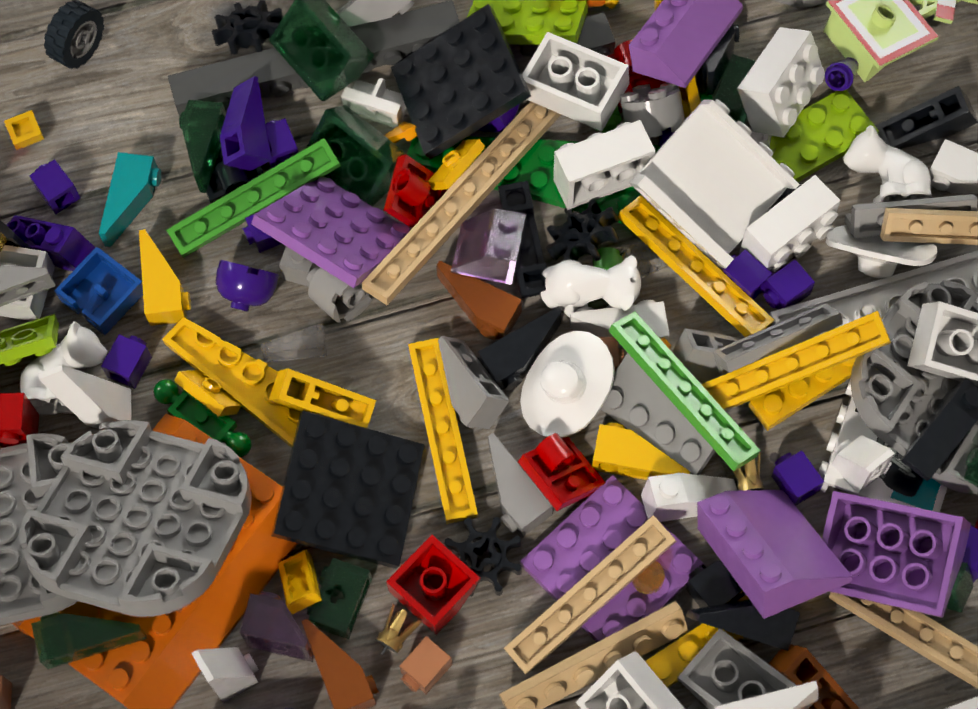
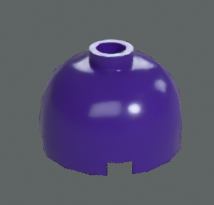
M220 260L216 272L217 290L223 298L232 301L231 308L248 312L250 306H262L271 299L277 287L279 274Z

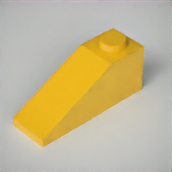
M139 230L144 314L149 325L178 323L183 317L187 319L186 310H191L189 291L184 292L179 279L146 230Z
M289 368L278 371L268 400L299 412L306 411L368 428L376 403L374 399Z
M618 423L599 425L592 467L596 471L648 480V477L674 473L690 474L689 470L633 430L625 429V426Z

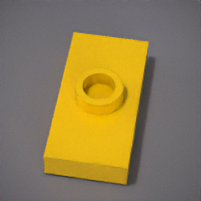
M463 140L455 150L446 154L442 159L443 164L428 180L430 187L433 190L449 189L484 150L485 145L481 140Z
M198 370L179 371L174 379L175 383L218 417L237 414L242 406L221 389L222 386L219 382L205 377Z
M307 549L278 563L286 606L292 615L322 600L313 559Z

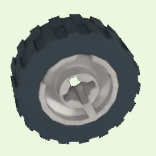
M78 0L66 2L54 14L47 27L44 37L46 55L69 69H77L87 63L86 61L97 50L103 36L104 17L101 16L102 13Z

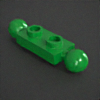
M164 379L155 385L153 391L155 399L161 404H172L167 410L169 415L185 419L214 440L221 443L225 442L226 446L230 447L240 458L250 452L252 447L251 439L245 433H233L237 423L229 416L218 417L186 390L179 394L178 386L172 380Z

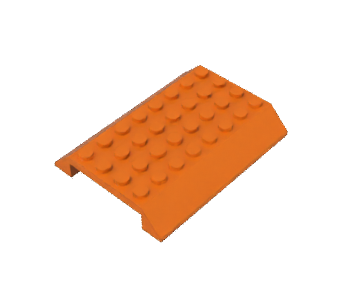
M165 414L152 430L205 444L208 438H211L185 419ZM239 457L246 471L251 489V507L248 517L212 584L201 596L185 607L163 615L138 617L78 601L59 612L11 624L27 636L32 637L123 704L127 709H173L201 672L192 653L198 649H215L222 645L279 570L278 563L287 559L298 545V543L271 536L283 486Z

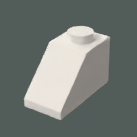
M860 435L853 442L848 438L835 449L837 455L832 465L855 491L860 493L883 474L895 453L890 448Z

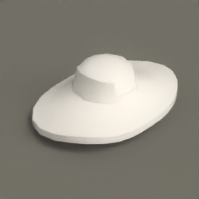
M847 225L833 228L827 233L826 244L828 246L857 255L858 270L874 278L892 276L898 263L910 266H924L932 263L937 257V246L933 243L883 241L880 236L853 238Z
M572 331L560 335L543 349L530 368L521 392L520 404L522 414L531 429L545 437L558 433L563 438L578 433L593 421L608 398L614 382V362L607 345L599 337L589 332Z

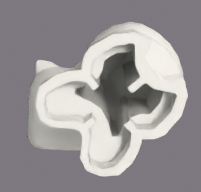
M872 125L868 126L866 131L860 133L853 140L848 151L843 156V161L848 168L856 172L880 174L882 178L880 195L873 199V203L932 197L931 177L927 166L918 158L887 145L878 136L876 129Z
M632 255L608 270L582 265L576 260H565L545 268L542 273L546 278V290L541 292L542 300L552 310L559 306L568 317H570V312L588 307L589 302L603 298L611 307L628 310L632 307L641 290V277L637 269V260Z
M73 322L69 326L67 335L60 344L56 345V348H53L46 355L37 357L25 367L20 377L21 393H25L39 414H74L39 380V373L62 364L74 369L94 367L102 363L106 358L107 349L101 344L94 332L80 326L77 322Z

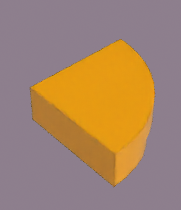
M402 122L382 136L381 140L385 147H395V143L403 138L407 142L417 137L416 125Z

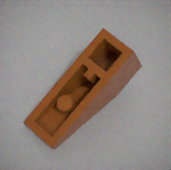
M439 260L436 265L438 279L480 333L491 340L501 339L510 334L522 312V299Z
M302 620L303 628L333 708L367 709L375 706L376 702L373 695L378 694L379 691L372 674L365 676L362 667L310 620Z
M790 644L788 651L780 649L768 663L797 686L816 681L818 700L808 709H860L807 648Z

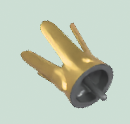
M761 452L758 454L757 470L754 458L744 465L745 476L741 467L733 471L738 481L737 487L739 490L764 489L760 479Z
M392 604L384 630L376 638L380 644L385 646L381 655H384L387 648L398 653L403 647V642L421 624L420 620L412 622L398 636L407 617V611L405 609L398 611L390 623L394 604Z

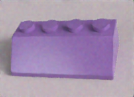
M663 0L629 44L633 72L686 88L742 12L743 5L739 0Z

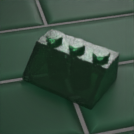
M294 0L269 40L321 101L328 100L357 80L374 57V54L325 0Z
M347 105L325 110L306 147L308 148L325 138L339 161L340 167L324 177L332 179L336 185L344 190L358 195L362 201L372 207L389 191L397 157L405 154L408 155Z

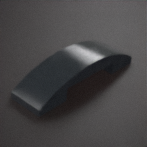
M528 181L498 186L509 250L521 298L541 295V292L546 290V278L542 273L547 268V265L544 262Z

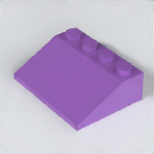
M783 490L724 491L697 502L698 530L764 619L852 582L853 577Z
M833 491L822 539L853 579L852 582L829 592L943 618L964 558L971 523L960 516Z

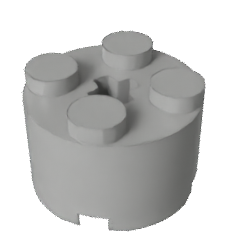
M663 83L660 85V88L651 89L650 84L633 87V92L621 95L620 102L624 123H633L641 120L649 138L661 136L662 131L667 130L669 127H671L672 132H675L685 121L681 92L677 85Z
M320 267L312 269L306 278V281L309 283V298L338 323H341L340 319L343 318L347 322L353 320L372 301L369 293L362 290V283L353 288Z

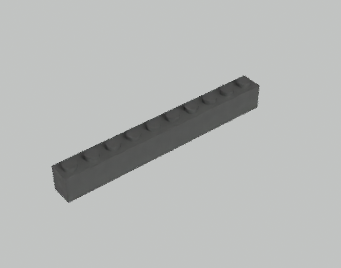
M449 0L408 11L402 15L397 14L388 19L359 24L273 47L261 52L168 76L180 120L195 119L209 112L227 110L234 87L254 76L258 77L261 98L272 95L281 96L288 91L298 88H310L324 81L340 80L350 74L366 73L376 67L395 65L460 21L453 1Z

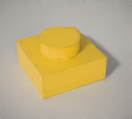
M32 110L4 121L16 150L44 140Z

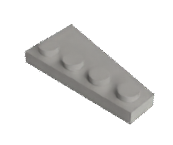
M627 353L614 372V382L611 391L601 410L626 428L633 430L693 474L700 475L715 453V450Z

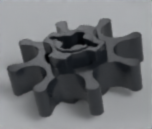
M260 0L257 6H247L245 9L241 7L240 2L234 4L235 10L229 16L220 14L215 16L218 28L212 30L215 45L220 46L228 42L232 55L237 54L240 48H249L251 45L255 46L256 52L263 51L261 43H264L267 38L277 40L282 38L280 25L285 23L282 10L277 8L268 12L265 0Z
M595 199L590 200L587 209L579 214L573 212L572 209L567 210L565 208L564 211L568 216L567 221L560 226L550 225L547 227V231L555 242L547 245L546 249L553 260H557L563 255L565 260L577 261L582 255L589 254L592 255L595 261L601 259L598 252L599 245L605 241L617 242L619 240L615 230L610 226L617 223L619 218L612 207H608L602 212Z
M494 517L490 530L483 533L476 531L473 528L472 520L466 518L464 524L465 528L469 531L468 539L458 543L450 538H446L444 541L445 546L449 550L457 551L460 554V560L467 566L466 560L470 561L472 565L468 567L480 577V581L492 583L495 594L500 596L503 593V589L497 581L499 574L503 571H512L516 575L522 574L521 564L512 563L506 558L509 550L521 546L520 536H515L509 541L498 539L496 532L501 526L499 517ZM488 546L489 558H485L483 562H481L480 567H478L479 561L477 555H483L484 551H486V548ZM495 547H498L501 553L497 552ZM474 590L472 591L469 597H472L474 595Z

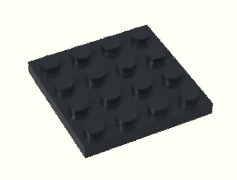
M489 4L391 67L411 121L416 125L415 131L423 152L430 160L531 97L495 11Z
M302 411L296 428L271 536L397 569L401 562L425 444Z

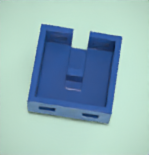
M96 247L54 291L61 302L77 314L82 311L86 321L103 335H106L143 296V285L139 278L100 248Z

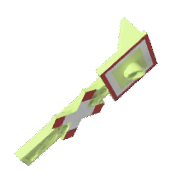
M828 0L826 6L830 9L831 15L823 31L845 58L851 57L858 62L857 74L866 82L883 67L938 39L939 36L927 23L926 18L934 15L935 21L952 24L956 3L966 1L978 4V0ZM913 5L920 6V10L917 11Z

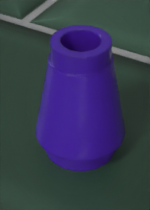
M848 57L829 65L825 71V81L828 87L836 91L848 89L852 85L859 68L858 62L854 58Z

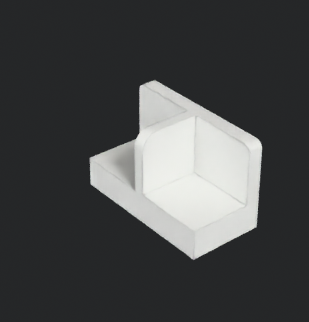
M379 78L376 85L356 80L353 88L345 87L341 96L345 112L393 128L401 124L407 111L401 93L386 89L385 79Z

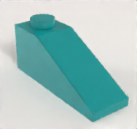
M118 152L99 229V235L104 246L111 247L151 200L155 186L160 185L162 173L156 164L154 156Z

